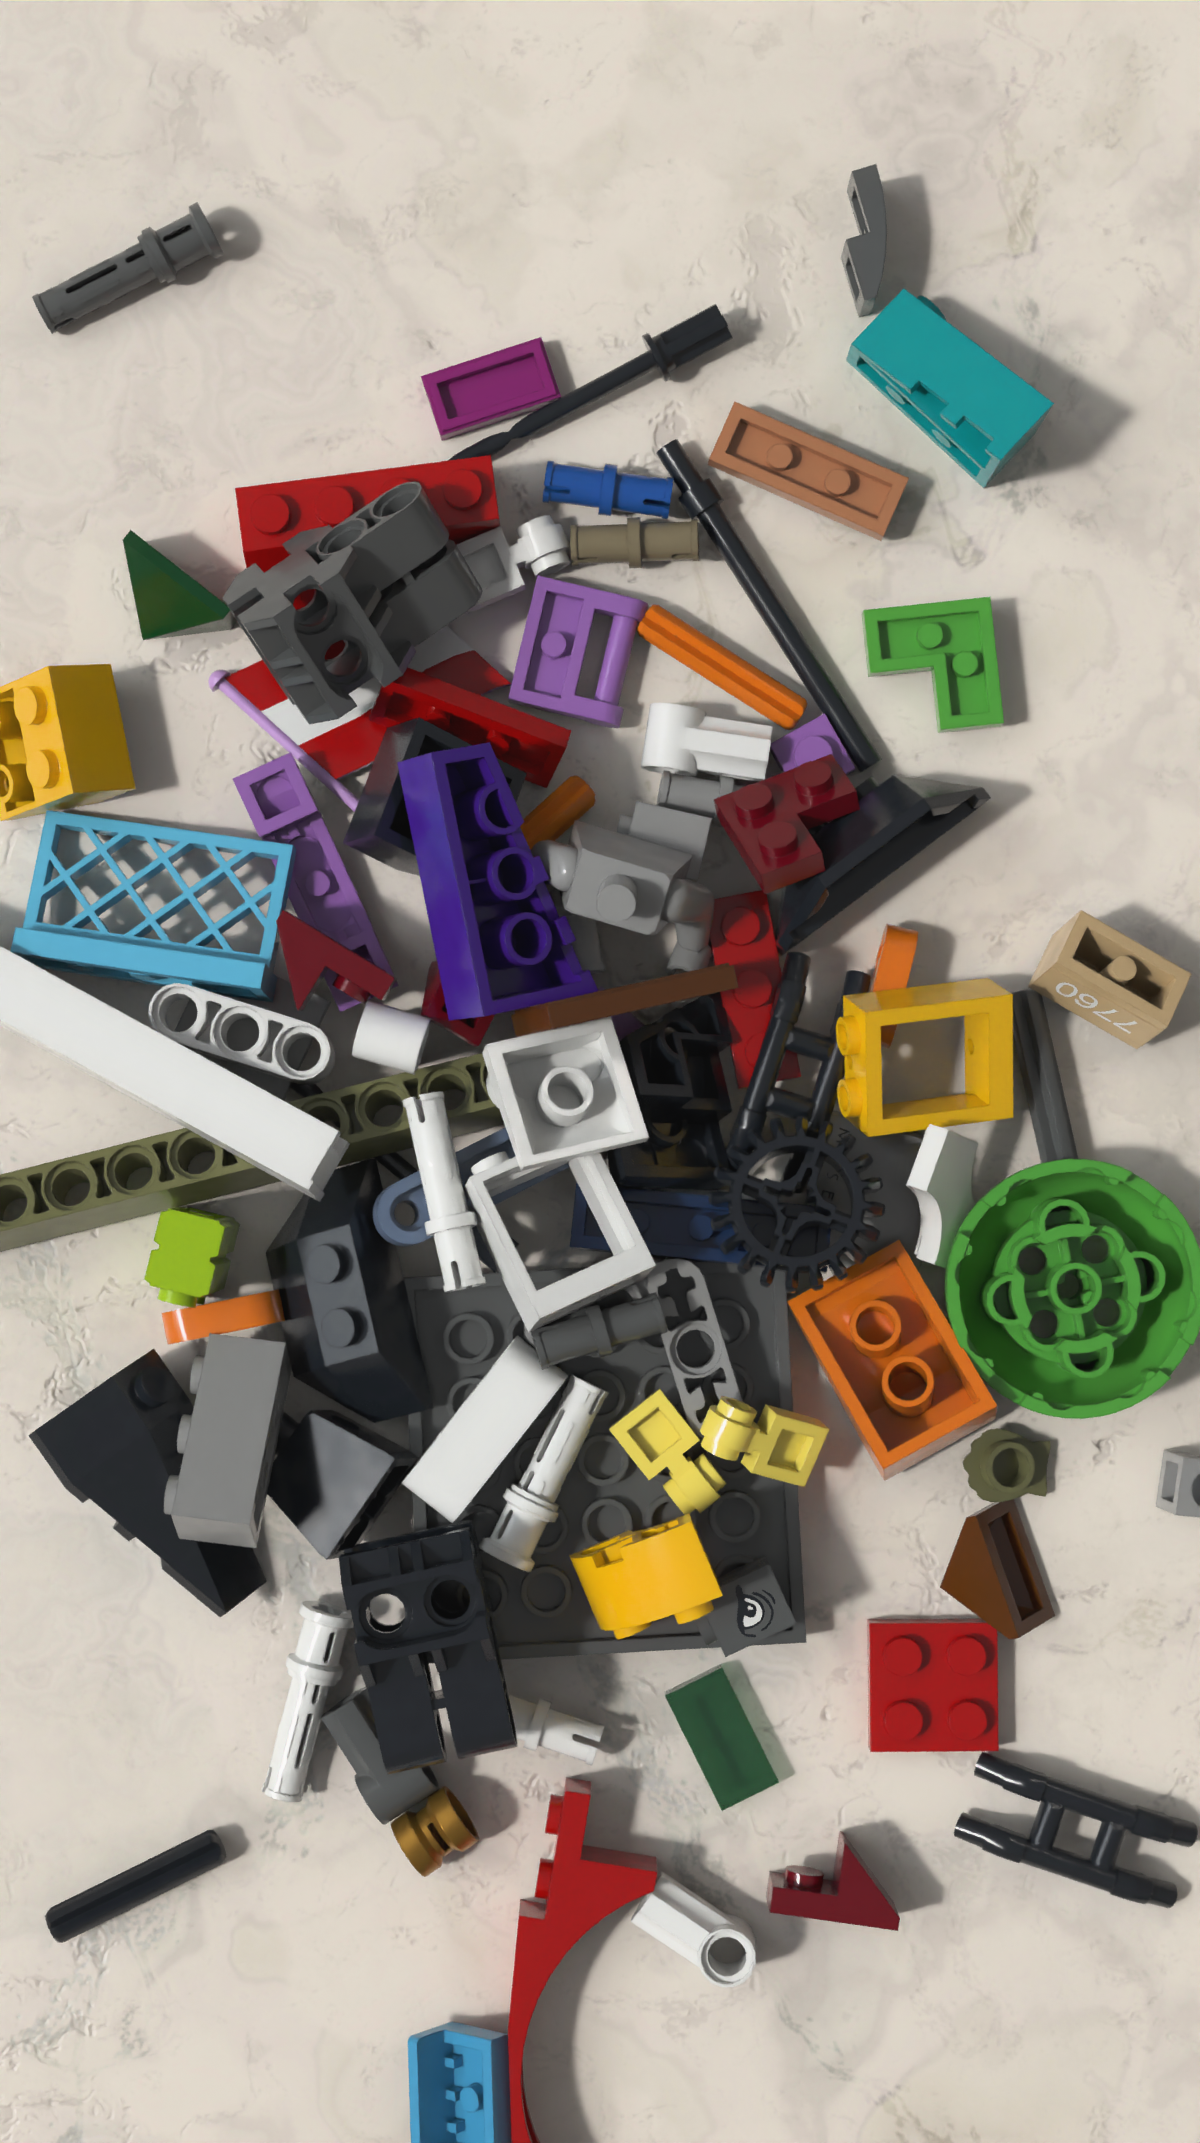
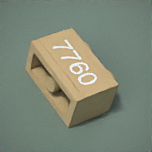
M1080 910L1052 935L1028 987L1133 1048L1138 1049L1169 1026L1192 974Z

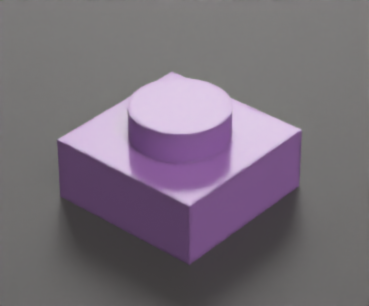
M825 713L772 742L770 745V752L782 773L829 754L833 755L846 776L856 769Z

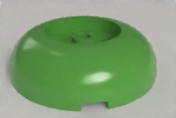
M1062 1159L1036 1164L1010 1175L992 1187L977 1201L959 1227L950 1249L945 1273V1301L950 1326L960 1347L964 1348L980 1377L989 1386L1012 1402L1031 1411L1060 1418L1085 1419L1117 1413L1143 1401L1160 1389L1171 1378L1169 1376L1182 1361L1190 1345H1194L1200 1330V1248L1189 1224L1176 1205L1165 1194H1162L1150 1183L1131 1171L1110 1163L1088 1159ZM1093 1235L1102 1237L1108 1246L1106 1257L1098 1263L1088 1262L1082 1254L1083 1242ZM1029 1247L1040 1249L1045 1256L1043 1269L1034 1275L1024 1273L1019 1266L1021 1252ZM1067 1274L1074 1275L1079 1282L1078 1292L1071 1298L1062 1297L1058 1291V1284L1065 1282V1275ZM1105 1298L1114 1300L1120 1309L1118 1320L1110 1326L1099 1325L1093 1315L1094 1307L1100 1300ZM1041 1310L1051 1311L1057 1320L1055 1332L1046 1338L1037 1337L1030 1327L1032 1316Z

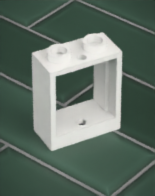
M503 1151L491 1155L471 1167L473 1175L469 1177L463 1188L469 1212L476 1213L477 1228L528 1333L644 1280L656 1266L600 1153L521 1171L516 1156L509 1159L507 1153ZM568 1163L614 1256L536 1290L491 1197Z

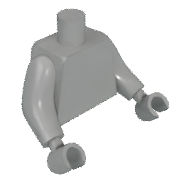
M577 820L574 822L568 845L553 840H542L531 848L533 856H540L549 879L544 881L548 892L554 887L560 891L565 910L573 914L656 936L669 922L675 923L677 942L665 969L667 975H675L677 969L688 972L708 966L712 956V948L708 945L713 921L715 899L712 891L705 885L686 879L693 854Z

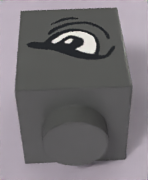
M766 1555L718 1577L717 1580L723 1596L711 1600L714 1606L713 1611L695 1619L705 1644L710 1645L718 1641L725 1657L797 1624Z

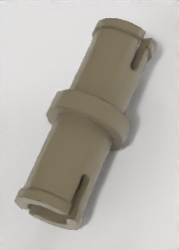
M640 517L627 518V524L571 525L570 550L572 566H579V564L629 562V568L631 569L642 568L643 562L699 561L698 520L641 524Z

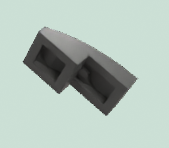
M877 164L852 171L847 188V194L860 235L846 239L841 260L859 317L870 315L880 287L886 257V209Z

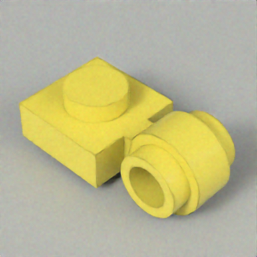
M660 1388L609 1428L610 1432L648 1480H651L664 1468L668 1467L671 1479L662 1486L684 1515L691 1513L695 1509L702 1513L721 1497L718 1491L727 1483L708 1458L701 1454L693 1461L689 1456L687 1458L684 1456L683 1453L699 1442L700 1438Z
M726 1396L720 1398L718 1405H711L700 1428L701 1434L704 1435L701 1446L706 1451L730 1461H736L740 1452H745L741 1463L751 1473L805 1487L830 1430L819 1419L765 1404L759 1421L756 1424L754 1419L757 1411L742 1401Z

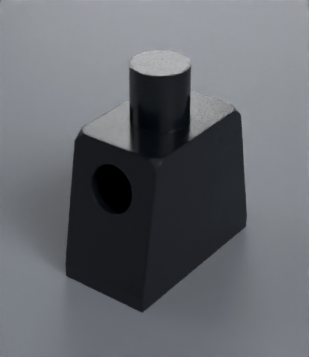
M311 1410L298 1423L283 1411L275 1451L277 1457L273 1462L267 1494L321 1556L326 1560L339 1558L340 1554H344L346 1546L362 1542L419 1457L339 1412L333 1410Z

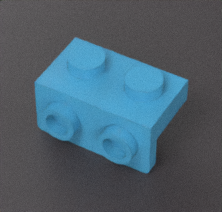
M452 2021L411 2035L408 2039L411 2143H512L508 2034Z

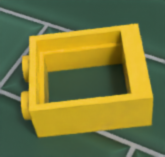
M982 978L843 995V1017H839L836 1022V1040L838 1048L844 1056L845 1079H841L838 1082V1104L842 1115L867 1137L926 1130L929 1124L938 1127H948L1013 1118L1012 993L991 979ZM964 1016L965 1094L882 1104L881 1026Z

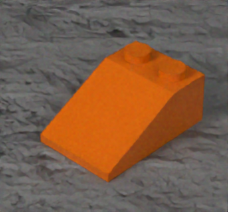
M900 1240L868 1256L863 1264L856 1263L847 1268L848 1276L843 1281H838L832 1276L823 1281L824 1286L822 1290L813 1291L811 1288L787 1301L848 1418L884 1481L995 1420L997 1413L996 1402L964 1348L960 1347L953 1329Z

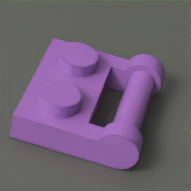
M537 575L508 702L581 719L599 726L620 728L624 709L618 706L637 624L644 618L648 610V603L636 598ZM598 613L613 618L595 696L594 699L577 696L576 691L594 615Z

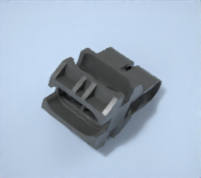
M406 482L386 491L333 528L328 525L298 533L282 544L290 556L265 573L256 563L252 564L236 575L222 599L286 697L293 705L297 706L308 724H315L339 719L357 707L349 693L371 678L375 677L385 688L401 677L416 653L414 647L471 609L481 598L483 591L455 542L448 539L449 532L421 484ZM314 589L312 600L305 607L295 609L293 606L295 598L303 591ZM343 640L345 643L343 651L337 657L325 659L328 648L334 643Z

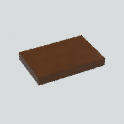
M729 963L515 1010V1014H512L511 1017L515 1035L518 1037L739 987L734 965L729 966Z

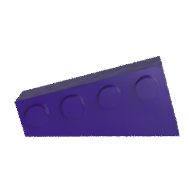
M490 742L431 752L397 762L448 1019L458 1020L484 1017L598 992L590 970L582 969L571 943L576 941L569 922L566 916L559 917L544 883L549 877L539 855H532L520 826L524 823V820Z

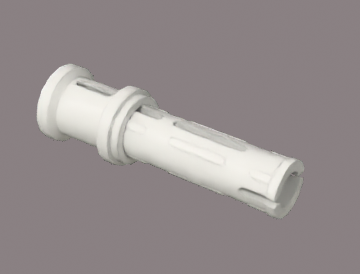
M571 1374L562 1394L563 1396L536 1447L527 1470L524 1472L518 1485L513 1483L511 1488L506 1489L503 1498L507 1501V1504L490 1538H482L479 1544L480 1549L523 1571H532L535 1562L531 1556L547 1523L555 1522L559 1515L557 1512L559 1505L555 1501L597 1413L609 1394L607 1391Z
M304 1601L301 1603L299 1613L304 1617L300 1637L296 1652L289 1654L286 1661L287 1673L292 1676L278 1728L266 1781L262 1786V1792H265V1795L280 1801L300 1802L303 1798V1788L317 1740L329 1687L337 1684V1681L342 1678L344 1671L339 1661L347 1630L353 1628L354 1624L350 1610L329 1603Z

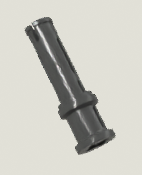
M198 202L189 206V214L156 231L151 227L142 230V234L137 237L139 243L86 269L53 288L32 296L52 334L57 332L58 329L82 316L108 305L157 278L160 283L165 281L170 283L176 280L177 271L208 255L213 256L215 259L223 256V250Z

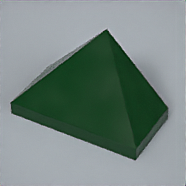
M130 530L124 537L123 544L143 640L231 630L237 620L224 602Z

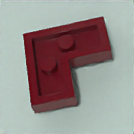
M832 754L803 763L796 768L760 782L746 785L739 790L714 799L718 820L764 894L824 872L825 866L822 851L808 830L860 809L857 790Z

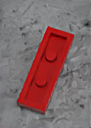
M408 667L401 677L384 688L381 685L368 719L385 727H391L420 717L471 745L490 742L496 758L527 773L526 781L544 788L548 787L567 748L571 734L569 729Z
M762 890L715 899L709 938L714 966L729 963V966L734 965L739 987L720 992L733 1043L729 1046L738 1089L749 1086L771 1017L770 1011L774 1002L777 985L780 983L782 976L767 894H764ZM786 1050L776 1082L801 1077L797 1053Z

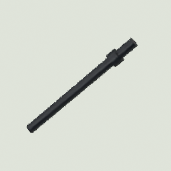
M678 439L663 446L656 454L681 491L682 495L678 500L691 520L699 519L819 709L827 716L842 745L860 773L881 761L882 758L720 507L724 499L710 478L703 480Z

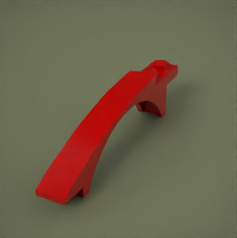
M566 1777L563 1796L551 1794L545 1833L557 1835L553 1860L540 1858L534 1895L536 1898L546 1899V1904L520 1899L508 2024L512 2143H540L527 2105L523 2081V2050L534 2009L551 1974L565 1954L599 1921L623 1905L655 1890L657 1877V1861L655 1856L583 1845L591 1797V1781Z

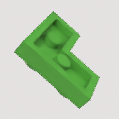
M990 597L863 610L861 615L868 677L931 671L938 733L1001 727L1004 724Z

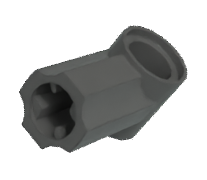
M366 1686L353 1692L322 1715L321 1719L357 1773L355 1775V1782L363 1799L383 1825L389 1823L440 1789L430 1766L387 1774Z

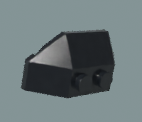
M892 775L880 785L871 776L857 786L855 789L857 790L859 810L834 819L830 823L827 822L808 830L822 851L825 871L782 888L775 938L777 951L780 955L786 954L985 804L991 798L983 787Z
M367 1159L335 1169L323 1189L325 1194L320 1202L304 1193L267 1249L266 1258L273 1289H279L285 1316V1321H282L281 1324L293 1377L367 1420L377 1423L433 1409L434 1407L396 1245L386 1241L378 1233L374 1225L373 1207L378 1195L383 1191L376 1159Z

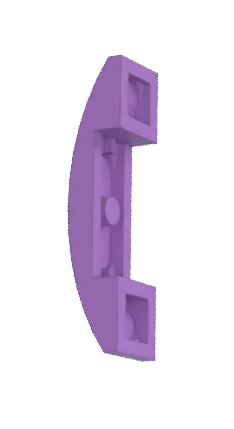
M290 752L233 778L235 786L262 841L294 845L297 850L288 897L298 918L395 976L347 868L292 753ZM271 859L276 869L277 860ZM328 969L324 978L339 1011L343 1012L360 1004L361 1002L332 985L338 974ZM397 981L394 984L393 988L399 986Z

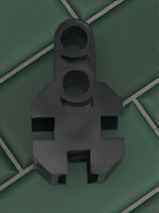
M467 1520L346 1546L344 1554L339 1556L342 1590L346 1609L351 1610L356 1634L354 1642L356 1657L365 1686L368 1689L382 1759L387 1774L447 1762L445 1739L438 1710L442 1708L447 1710L458 1759L518 1747L516 1729L499 1652L495 1617L490 1595H487L482 1571L483 1561L473 1521ZM446 1580L458 1581L467 1588L470 1594V1602L461 1610L448 1611L436 1602L434 1588ZM381 1594L396 1596L404 1605L405 1618L394 1625L380 1623L373 1617L370 1610V1601ZM428 1651H431L437 1672H439L441 1690L434 1691Z

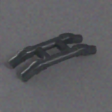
M800 952L787 953L781 980L777 985L774 1002L770 1011L771 1017L743 1105L739 1108L737 1118L730 1133V1140L725 1150L730 1170L736 1172L739 1166L728 1157V1147L734 1144L749 1155L753 1148L748 1143L746 1132L754 1127L761 1134L767 1118V1111L794 1120L798 1116H806L808 1118L806 1136L818 1138L820 1126L824 1121L830 1122L837 1100L838 1082L845 1075L844 1056L841 1054L836 1040V1022L839 1017H843V995L867 993L871 981L870 975L856 970L847 971L841 999L837 1004L834 1021L830 1030L831 1036L829 1037L794 1026L795 1023L797 1024L802 1009L811 958ZM786 1050L822 1061L811 1098L775 1087ZM790 1153V1158L780 1182L789 1180L796 1175L806 1154ZM809 1175L805 1176L801 1188L796 1189L795 1193L803 1192Z
M986 1752L981 1753L975 1766V1776L1002 1786L1005 1790L1040 1802L1029 1838L1021 1833L997 1824H990L964 1812L957 1821L954 1830L955 1837L977 1845L982 1850L1016 1863L1021 1862L1107 1891L1111 1895L1141 1904L1149 1903L1165 1908H1171L1175 1904L1178 1894L1174 1883L1147 1877L1142 1873L1115 1866L1126 1830L1132 1834L1158 1842H1169L1191 1847L1198 1835L1197 1826L1194 1822L1171 1817L1162 1812L1139 1805L1134 1806L1048 1777L1044 1773L1017 1763L1008 1762ZM1065 1809L1101 1821L1090 1858L1053 1846Z

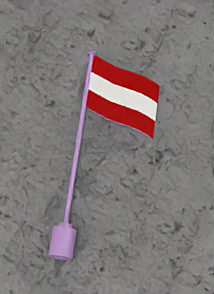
M445 626L414 647L416 653L408 665V668L481 696L494 690L511 686V683L448 626ZM343 640L334 643L328 648L325 659L337 657L345 647ZM263 660L231 675L226 670H216L210 675L208 683L213 692L220 689L355 812L359 799L338 780L374 763L388 728L368 720L381 687V683L375 677L349 693L357 707L339 719L308 724L297 706L293 705L286 697ZM602 986L598 988V991L606 990ZM631 1012L611 1016L619 1043L626 1035L645 1026Z

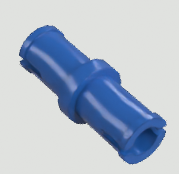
M548 461L542 501L545 503L550 501L599 508L598 515L611 516L612 510L668 519L674 478L617 472L618 465L605 464L604 470Z

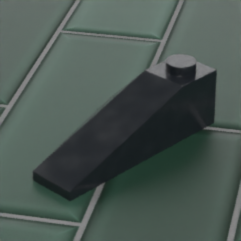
M152 1349L28 1436L66 1490L82 1503L91 1499L116 1520L113 1526L114 1530L128 1541L135 1537L161 1558L162 1570L217 1616L221 1617L267 1581L253 1548L179 1539L171 1515L164 1513V1496L168 1478L170 1475L179 1476L184 1455L177 1451L179 1424L183 1414L192 1415L194 1407L155 1349Z

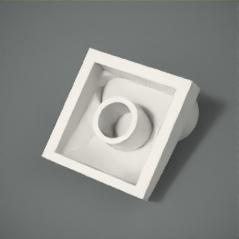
M611 1016L486 1044L482 1054L488 1071L486 1080L487 1092L491 1101L500 1109L521 1171L634 1145L648 1140V1132Z

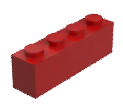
M491 455L235 488L246 568L256 563L265 573L290 556L282 544L298 533L328 525L333 528L386 491L406 482L421 484L449 532L448 539L453 540L456 545L500 526ZM314 589L301 592L294 600V608L301 609L312 600Z

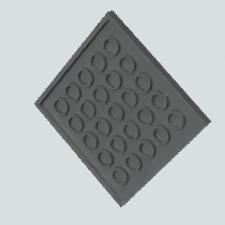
M691 1261L699 1268L705 1279L742 1402L757 1411L754 1422L758 1423L765 1404L793 1412L785 1272L776 1270L773 1283L769 1288L760 1285L761 1274L764 1270L762 1267H753L750 1272L743 1275L737 1270L738 1265ZM588 1267L527 1270L536 1290H539ZM677 1268L666 1271L667 1282L657 1287L660 1297L671 1296L679 1315L665 1317L667 1328L671 1330L677 1324L688 1319H705L704 1307L701 1305L691 1312L686 1299V1291L695 1287L693 1277H681ZM499 1272L482 1273L486 1284L476 1287L468 1286V1289L444 1293L442 1275L403 1277L434 1407L433 1409L408 1415L410 1451L419 1457L418 1460L514 1338L518 1335L530 1345L525 1335L524 1322ZM622 1289L596 1301V1305L598 1304L600 1310L633 1301L627 1291ZM586 1306L577 1312L568 1314L542 1327L586 1315ZM690 1330L684 1333L678 1340L676 1347L677 1355L688 1366H702L713 1355V1340L703 1331ZM660 1333L612 1347L613 1354L601 1358L595 1352L555 1364L568 1377L475 1497L453 1522L458 1523L472 1520L479 1544L482 1538H490L507 1504L503 1495L507 1488H511L513 1483L519 1484L524 1472L527 1470L536 1447L563 1396L562 1394L571 1374L609 1393L597 1413L555 1501L559 1505L557 1510L559 1515L555 1522L547 1523L531 1556L535 1562L532 1571H523L480 1549L483 1561L482 1571L487 1595H490L501 1660L720 1647L718 1641L710 1645L705 1644L695 1620L678 1624L674 1615L652 1621V1625L623 1639H616L613 1630H601L569 1556L628 1530L634 1532L647 1529L684 1515L662 1486L671 1479L668 1467L664 1468L651 1480H648L609 1430L612 1425L659 1388L688 1423ZM721 1367L703 1378L684 1379L687 1391L700 1384L705 1399V1406L700 1410H696L698 1420L705 1419L711 1405H718L720 1401L715 1393L712 1380H725V1374ZM697 1434L700 1441L683 1453L686 1458L689 1456L694 1461L701 1454H704L727 1483L718 1491L721 1497L702 1513H699L697 1509L690 1513L716 1577L725 1575L766 1555L797 1623L751 1646L806 1643L798 1485L751 1473L741 1463L745 1452H740L736 1461L726 1460L711 1454L701 1446L703 1438ZM412 1492L414 1532L453 1524ZM446 1580L434 1588L436 1602L448 1611L461 1610L470 1602V1594L467 1588L458 1581ZM428 1651L429 1664L435 1663L431 1651Z

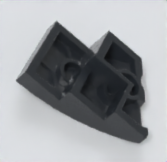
M720 992L703 995L682 1008H676L663 1015L656 1022L635 1030L620 1040L619 1044L649 1138L646 1142L608 1150L609 1170L617 1187L719 1190L726 1185L714 1178L716 1167H726L729 1169L719 1121L732 1112L719 1053L733 1043Z

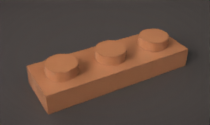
M735 401L708 461V465L880 541H882L909 480L908 477Z

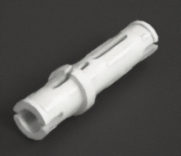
M438 1091L419 1095L420 1099H416L414 1096L404 1099L402 1101L403 1107L406 1108L430 1221L425 1222L424 1225L427 1236H434L444 1281V1293L468 1289V1286L476 1287L486 1284L472 1227L478 1225L475 1212L468 1211L445 1108L444 1092Z

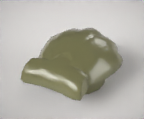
M999 1428L986 1430L982 1433L981 1437L971 1443V1452L964 1457L962 1462L965 1471L969 1474V1486L977 1492V1495L982 1500L989 1502L1009 1501L1027 1493L1046 1497L1047 1463L1051 1449L1050 1441L1031 1442L1027 1438L1009 1430Z

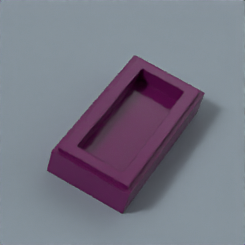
M541 337L421 376L442 441L538 410L561 398Z

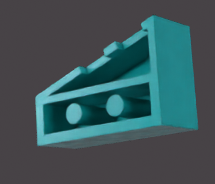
M904 288L851 343L846 361L983 488L1035 435L1054 404L978 344L948 323L943 313L933 302L921 295L916 298Z

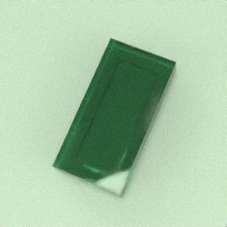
M722 1664L664 1692L722 1811L779 1783L778 1777Z

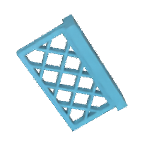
M47 810L23 928L15 927L11 952L42 969L157 986H166L173 983L187 984L219 995L273 1003L278 979L273 972L280 941L276 920L281 912L286 909L297 850L294 845ZM61 829L85 832L97 849L66 870L56 855ZM97 834L114 837L103 844ZM133 839L147 841L158 858L128 879L111 855ZM158 843L175 846L164 853ZM194 848L209 850L220 867L189 888L172 863ZM220 852L237 855L226 862ZM255 857L276 859L277 865L274 881L251 897L234 872ZM105 860L122 884L91 905L75 883V880ZM55 867L60 875L51 881L53 868ZM166 868L183 893L152 914L136 889ZM229 877L245 902L214 923L197 898ZM68 886L84 908V911L63 926L42 923L47 900ZM127 895H130L146 919L124 935L110 933L99 915ZM270 900L266 918L259 907ZM191 903L208 929L186 944L172 942L161 927V924ZM253 912L264 927L260 954L234 951L222 933ZM93 921L99 931L82 929V927ZM155 930L161 940L144 938V936ZM216 938L223 949L205 947V945Z

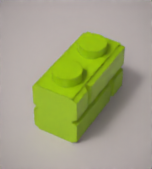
M188 1206L168 1208V1211L160 1213L154 1241L159 1244V1249L151 1250L144 1278L150 1283L149 1286L160 1288L157 1299L180 1306L196 1308V1304H204L207 1295L225 1288L231 1260L226 1257V1254L234 1251L240 1227L235 1218Z

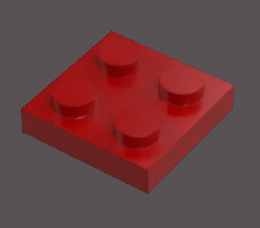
M867 1619L868 1748L870 1752L999 1751L997 1630L983 1619Z

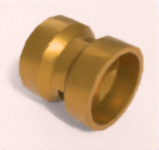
M446 1786L428 1797L427 1806L416 1813L406 1811L391 1821L390 1824L402 1851L413 1867L424 1877L440 1868L443 1857L453 1850L464 1852L479 1841L478 1832L468 1813L454 1793Z

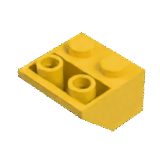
M111 664L47 666L0 687L1 821L45 814L47 810L60 811L95 804L136 789Z

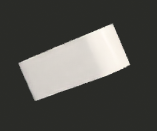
M173 983L162 987L154 994L149 1003L148 1016L154 1030L192 1051L302 1085H312L321 1082L330 1074L334 1067L335 1051L332 1042L320 1028L311 1023L180 983ZM181 999L194 1001L198 1012L193 1026L181 1032L171 1031L166 1022V1013L170 1005ZM242 1018L255 1020L259 1027V1038L255 1045L245 1051L232 1050L228 1046L226 1039L227 1031L231 1024ZM304 1037L317 1040L321 1048V1056L318 1063L305 1071L291 1068L287 1059L291 1044L297 1039Z
M517 1335L401 1483L453 1523L552 1399L568 1375L556 1365L548 1366L549 1368L542 1370L536 1350Z

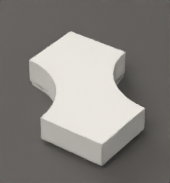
M929 1124V1127L926 1129L906 1186L915 1193L920 1208V1233L914 1254L920 1260L946 1269L950 1249L957 1231L975 1205L972 1195L971 1178L974 1157L979 1143L932 1124Z

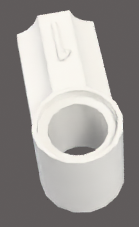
M671 703L650 704L641 761L642 769L661 774L665 770L673 774L691 777L697 776L699 772L760 782L765 780L773 726L706 716L707 713L705 711L685 705Z
M368 1000L356 1032L352 1056L415 1075L425 1048L431 1019Z
M661 1871L656 1878L655 1890L643 1896L631 1918V1922L698 1966L702 1974L711 1983L720 1987H735L744 1983L752 1975L756 1964V1937L752 1927L741 1917L725 1914ZM722 1937H731L743 1945L745 1953L736 1962L722 1963L712 1956L709 1948L716 1940Z

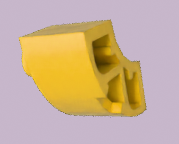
M690 1513L647 1529L634 1532L628 1530L569 1555L599 1628L605 1631L613 1630L616 1639L632 1636L651 1626L652 1621L671 1615L675 1616L678 1624L698 1619L714 1610L711 1600L723 1596Z

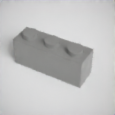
M209 1333L205 1356H195L190 1375L191 1394H196L192 1415L183 1414L177 1436V1451L184 1454L179 1476H169L164 1496V1513L171 1515L179 1539L257 1548L292 1370L286 1342Z

